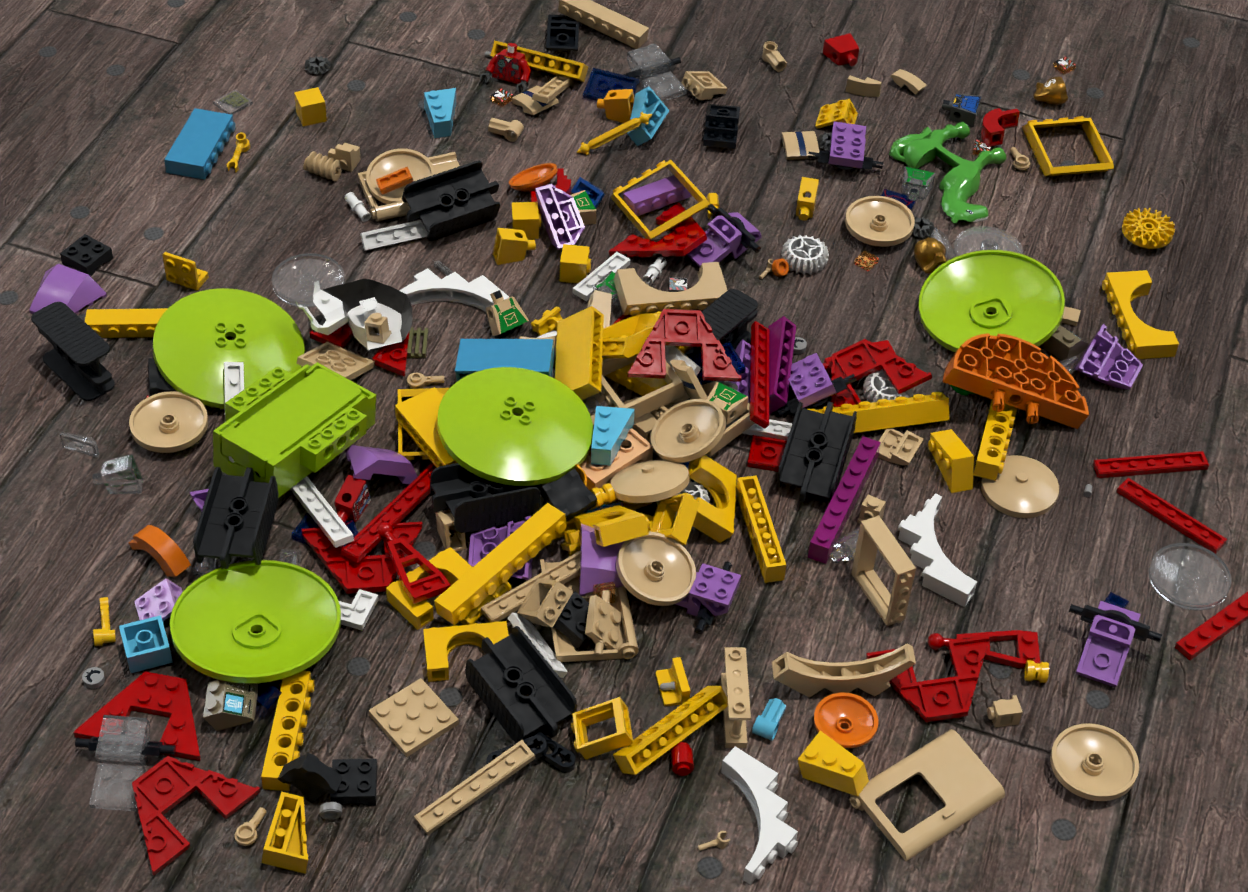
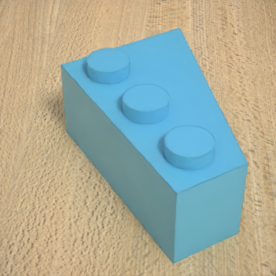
M650 86L635 94L630 120L639 118L641 112L652 114L648 125L641 123L638 128L627 133L637 146L652 139L669 112V109Z
M456 88L424 92V108L434 138L451 136L456 107Z
M596 406L591 464L607 466L612 464L622 442L627 437V433L634 425L635 409Z

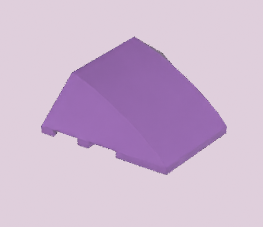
M57 264L45 272L29 311L33 314L54 302H62L74 313L78 314L80 309L85 306L90 307L93 305V301L100 297L103 299L107 296V293L89 274Z
M1103 324L1085 349L1075 370L1109 386L1130 389L1143 364L1129 349H1124L1117 342L1119 339L1116 336L1112 337L1106 331L1107 327Z
M351 445L345 450L347 459L351 462L350 468L354 470V478L371 480L373 473L397 476L403 484H411L418 477L410 461L392 450Z
M527 516L525 520L513 523V521L508 522L507 526L501 528L492 527L470 534L468 563L474 567L531 516ZM533 558L511 577L529 580L532 577Z
M581 524L579 595L585 596L586 593L600 592V590L614 586L616 588L624 586L617 573L616 558L625 541L602 547L596 543L593 527Z

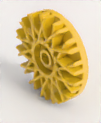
M1140 208L1134 209L1133 213L1129 211L1126 217H1124L1122 232L1131 243L1142 248L1157 249L1168 245L1172 241L1175 224H1173V221L1169 222L1170 217H1167V215L1161 217L1162 211L1157 212L1155 210L1154 214L1150 213L1151 208L1148 210L1144 208L1143 212H1140Z

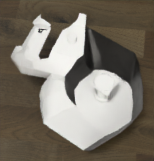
M360 279L322 290L320 289L319 280L314 282L313 303L326 319L323 326L318 324L307 307L298 305L296 301L298 308L303 309L311 321V328L313 330L329 335L348 323L354 337L367 350L402 342L412 326V306L407 294L370 279ZM373 313H381L383 317L388 318L389 330H391L392 334L384 344L367 341L364 322Z

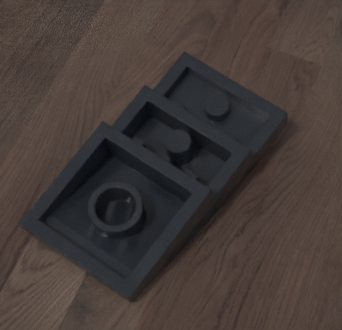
M548 15L546 50L578 51L579 21L566 15Z
M708 104L703 146L736 149L740 107Z

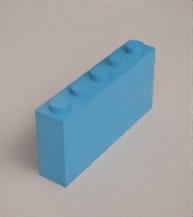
M194 108L164 159L166 173L205 180L207 175L211 173L212 166L217 162L220 152H223L225 143L229 141L231 133L235 130L236 125L233 122V115Z
M460 339L455 367L456 380L459 381L477 371L498 367L524 368L552 377L555 356L553 339Z

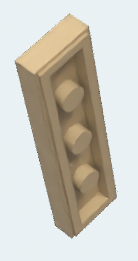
M556 75L533 94L532 100L548 104L571 85L572 79Z

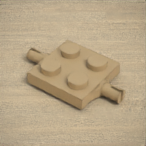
M609 590L602 591V598L594 595L590 596L585 634L595 643L594 656L596 657L603 656L604 647L608 650L617 649L621 612L610 605L611 592Z

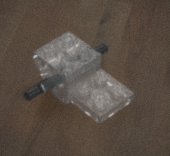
M650 44L627 52V61L631 72L616 77L628 80L636 78L635 81L638 82L637 85L641 90L650 86L662 102L686 94L687 89L671 72V66L681 63L680 57L669 59L656 44Z
M104 715L99 737H92L91 739L76 738L75 747H85L89 751H96L95 757L98 761L89 806L98 809L135 811L136 801L132 782L146 772L148 755H175L176 745H163V742L150 741V722L148 718Z

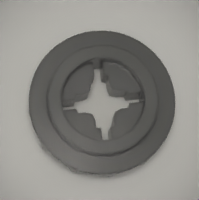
M322 56L309 57V60L305 61V69L311 74L326 73L331 67L328 58H323Z
M824 132L823 135H819L817 141L821 149L830 151L832 132Z
M923 216L922 218H914L915 224L912 235L923 238L933 234L935 229L933 222H930L929 219H923Z

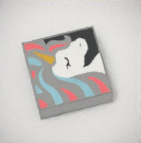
M687 278L669 279V292L687 290Z

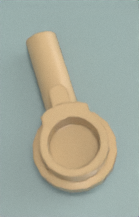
M1012 147L1010 152L1015 158L1014 167L1021 171L1030 167L1029 158L1021 155L1015 147Z
M416 372L407 377V384L412 389H421L425 385L433 383H444V376H424Z
M260 807L249 822H244L243 825L237 828L235 841L239 845L248 846L256 841V828L267 813L264 808Z

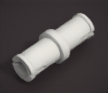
M353 192L345 195V201L351 206L353 213L357 214L362 222H367L371 218V214L366 210L364 203L359 201Z
M658 257L654 264L648 267L647 273L642 278L643 282L648 279L647 285H652L653 281L661 275V270L667 264L666 259L661 263L663 257Z

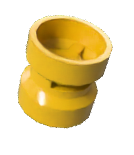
M610 483L602 485L601 488L595 487L590 489L597 498L596 508L603 506L606 502L612 503L616 501L615 492Z
M1027 660L1024 671L1025 681L1032 682L1033 680H1038L1040 683H1047L1049 663H1035L1034 661Z

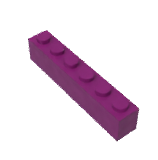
M785 316L768 326L770 330V413L787 404L790 383L788 379L791 374L796 325Z

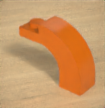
M147 525L133 536L134 539L128 543L132 550L148 552L158 562L167 577H176L191 566V563L180 547L165 532L155 526Z

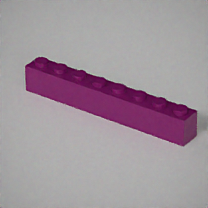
M862 437L810 541L808 558L827 564L878 459L881 442Z

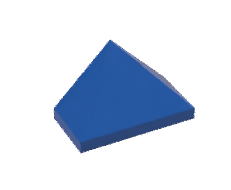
M580 177L571 192L575 194L585 190L594 207L597 208L605 195L604 192Z

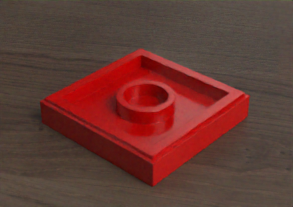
M753 435L747 467L778 472L787 440Z

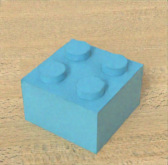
M161 615L119 626L130 673L173 663Z

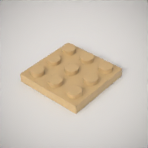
M329 342L297 358V364L301 366L306 364L313 366L318 362L349 380L371 370L375 362Z
M421 678L368 710L369 716L406 758L459 725V719Z

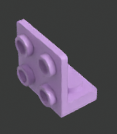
M165 578L135 600L139 620L161 615L162 621L170 617L177 599L183 592L182 588Z

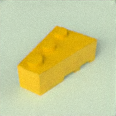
M952 429L930 433L928 448L950 492L972 490L974 455Z
M822 731L818 732L797 759L802 778L858 796L869 782L864 762Z
M281 792L263 849L261 863L306 874L308 854L304 797Z

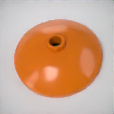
M545 163L525 169L509 180V185L518 191H535V188L550 183L558 171L557 165Z
M840 692L828 695L818 703L814 712V725L817 732L822 731L843 748H855L868 743L875 736L878 728V715L874 707L866 699L856 694Z

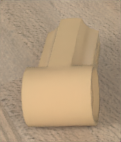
M767 41L763 46L762 59L770 63L774 70L781 72L787 67V62L778 52V45L775 42Z
M491 118L488 126V131L503 135L511 142L516 141L524 130L523 124L518 120L507 122Z

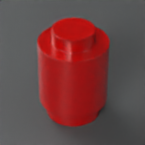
M679 742L671 750L672 770L675 774L686 776L694 770L693 751L688 743Z

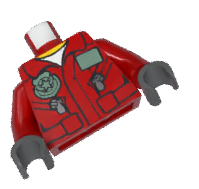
M509 43L507 49L496 53L490 60L485 70L486 73L480 75V80L482 81L487 76L486 83H490V74H492L494 78L517 83L516 90L518 92L521 91L522 86H524L523 92L527 91L528 86L526 83L529 81L531 69L525 60V55L517 52V44Z

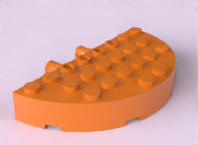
M989 333L974 336L960 346L944 371V383L993 399L992 409L994 411L996 406L997 412L1003 411L1005 409L1004 404L1027 412L1026 420L1031 424L1039 421V415L1078 429L1089 416L1086 399L1079 393L1078 389L1080 387L1068 370L1053 356L1048 357L1040 352L1041 348L1018 337L1006 334L990 336Z

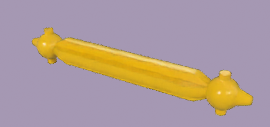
M641 112L639 118H633L590 140L588 144L582 142L577 153L589 155L590 149H596L638 128L641 123L648 125L652 114Z

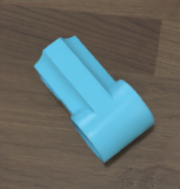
M777 698L769 699L762 715H758L752 733L773 741L778 731L779 722L786 710V705L782 700Z

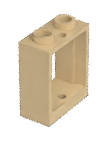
M537 578L517 613L532 624L552 628L573 591L556 580Z

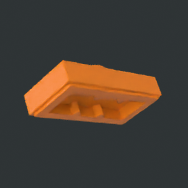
M407 166L378 178L376 181L383 195L412 183L413 178Z

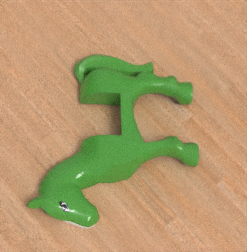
M959 122L955 126L948 124L944 129L933 130V132L929 127H926L920 134H910L893 142L890 149V156L905 162L910 168L917 169L934 160L935 155L954 167L944 176L939 186V189L944 190L941 205L946 215L951 217L953 224L957 223L958 220L978 222L988 218L987 207L966 202L979 189L980 175L983 167L993 163L1002 164L1006 161V154L1000 147L994 148L991 151H981L975 161L963 159L945 149L942 144L946 140L955 137L964 139L969 136L970 129L964 122Z

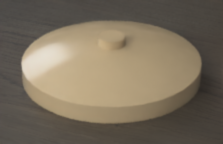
M393 149L377 156L367 169L366 180L368 189L377 200L385 204L402 201L404 188L407 185L382 195L376 179L408 166L413 181H417L435 174L433 164L425 155L415 150Z
M868 196L854 201L848 207L845 224L850 234L859 241L873 246L887 247L906 241L913 232L915 219L911 210L898 200L884 196Z
M162 392L144 399L133 409L129 419V426L133 439L141 447L154 452L170 453L184 450L197 443L207 430L208 415L205 406L199 399L187 396L181 392Z
M691 399L678 403L664 412L654 424L651 432V444L657 455L663 460L675 463L695 460L711 451L722 439L726 429L725 416L720 407L710 400Z
M1006 456L1005 462H1003L1002 474L998 473L996 481L986 478L981 479V490L987 502L998 511L1017 518H1033L1047 513L1055 505L1059 494V483L1054 473L1043 463L1025 456Z
M652 460L622 469L614 475L611 485L616 498L630 503H649L664 500L680 493L688 486L690 477L687 467L681 463Z
M649 532V535L627 540L623 543L617 554L616 569L622 584L632 595L652 605L668 606L682 601L689 594L696 579L695 564L689 552L673 538H667L661 533Z
M1078 724L1071 726L1058 735L1051 750V767L1058 781L1070 792L1088 800L1110 801L1117 799L1129 792L1138 776L1139 760L1133 746L1121 734L1102 725Z

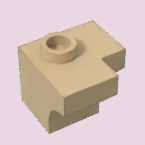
M348 143L338 144L335 149L329 150L328 158H334V161L339 160L341 169L352 172L361 160L360 147Z

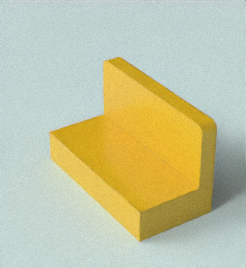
M681 657L672 658V667L670 669L657 670L655 672L665 707L681 705L690 699V687ZM675 682V690L662 691L660 689L662 683Z

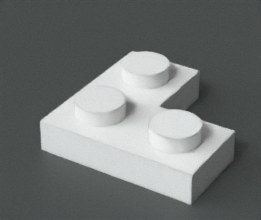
M359 589L352 604L339 601L341 624L363 631L379 600L378 595Z

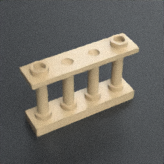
M724 647L726 673H721V687L728 701V707L723 710L725 748H734L735 746L737 748H747L746 720H751L746 648Z

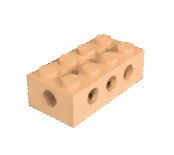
M630 428L625 441L622 442L620 450L610 466L591 464L590 448L585 460L580 464V467L587 476V488L590 490L595 487L601 488L602 485L607 483L611 484L614 475L622 469L637 463L652 461L653 446L634 429Z

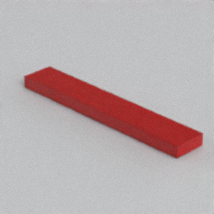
M1198 451L1094 460L1093 466L1098 478L1208 470L1209 463L1204 452Z
M1127 478L1117 488L1116 492L1212 553L1216 554L1226 544L1227 539L1130 478Z

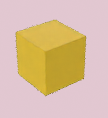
M318 87L294 92L296 113L303 127L327 122L325 100Z
M512 202V229L523 230L527 239H539L541 213H538V202Z
M563 244L560 259V282L579 283L587 277L591 269V259H589L590 247Z

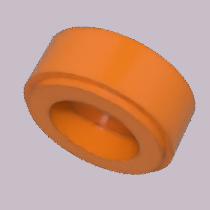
M781 258L773 261L772 271L774 275L778 277L787 275L789 265L785 259Z

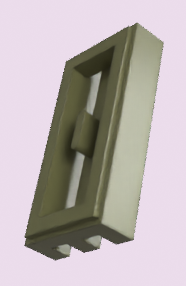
M411 327L407 358H426L428 328L424 330L417 328V330H414ZM416 335L415 353H412L413 337ZM420 336H424L422 354H419Z

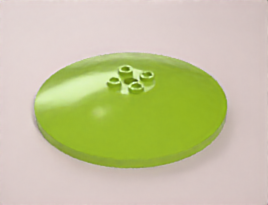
M1004 250L975 251L948 260L929 275L919 295V314L924 328L935 341L953 352H957L960 346L968 339L989 333L990 336H997L998 334L1011 335L1040 346L1059 327L1063 319L1065 307L1063 288L1050 269L1031 257Z
M229 288L199 291L178 300L163 313L156 325L153 337L155 363L164 379L176 391L199 399L203 405L225 409L224 362H243L244 389H246L277 366L291 374L302 368L301 365L297 364V358L305 352L302 334L295 321L285 310L258 294ZM231 336V337H234L235 339H234V340H228V339H226V337Z
M498 367L484 369L467 375L449 388L443 396L438 409V434L450 456L473 474L500 484L534 486L556 481L575 469V464L580 466L588 455L592 443V419L580 397L562 382L529 369ZM513 413H519L521 416H516Z
M255 560L233 563L229 565L228 569L220 567L203 575L182 592L172 609L170 617L172 642L181 658L195 670L207 676L233 683L271 682L290 677L309 668L331 649L337 639L341 626L340 604L336 594L327 582L303 567L271 560H262L260 565H256Z

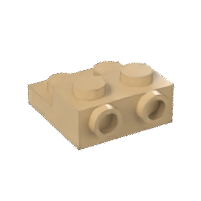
M686 71L681 82L683 87H686L693 96L702 101L712 100L713 95L726 94L728 89L709 71Z

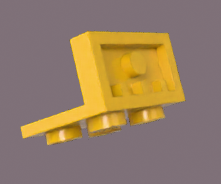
M850 99L839 100L830 105L826 104L820 108L815 127L817 129L832 125L834 122L855 124L858 113Z
M167 252L162 254L167 281L198 291L209 278L208 272L197 269L194 261Z

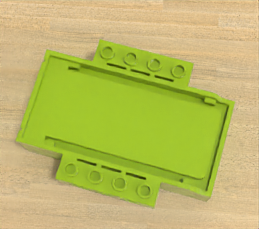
M318 362L313 366L306 364L293 374L277 366L225 403L226 422L213 430V465L215 468L220 467L221 471L227 475L244 477L247 467L253 468L254 482L269 483L271 476H275L279 498L313 471L316 473L366 434V430L375 424L376 394Z

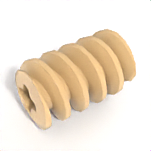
M315 151L310 153L303 164L305 171L332 179V181H337L341 176L342 169L339 160L334 161V158H328V156H323L320 153L317 154Z

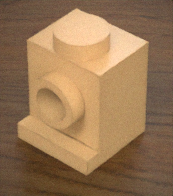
M373 313L364 322L367 341L384 344L392 334L391 330H389L388 318L383 317L381 313Z
M868 494L861 505L857 523L861 524V521L880 516L882 519L886 502Z
M1013 695L1012 699L1009 700L1000 699L993 701L992 707L987 708L988 718L992 720L995 728L1019 725L1023 713L1017 695Z

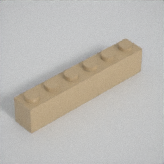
M559 0L558 12L637 50L647 41L648 27L591 0Z

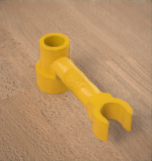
M240 132L236 135V149L232 159L227 163L228 171L232 166H235V172L239 170L238 161L241 152H247L250 149V143L245 133Z
M108 597L99 598L102 629H93L94 646L116 642L115 630H110Z

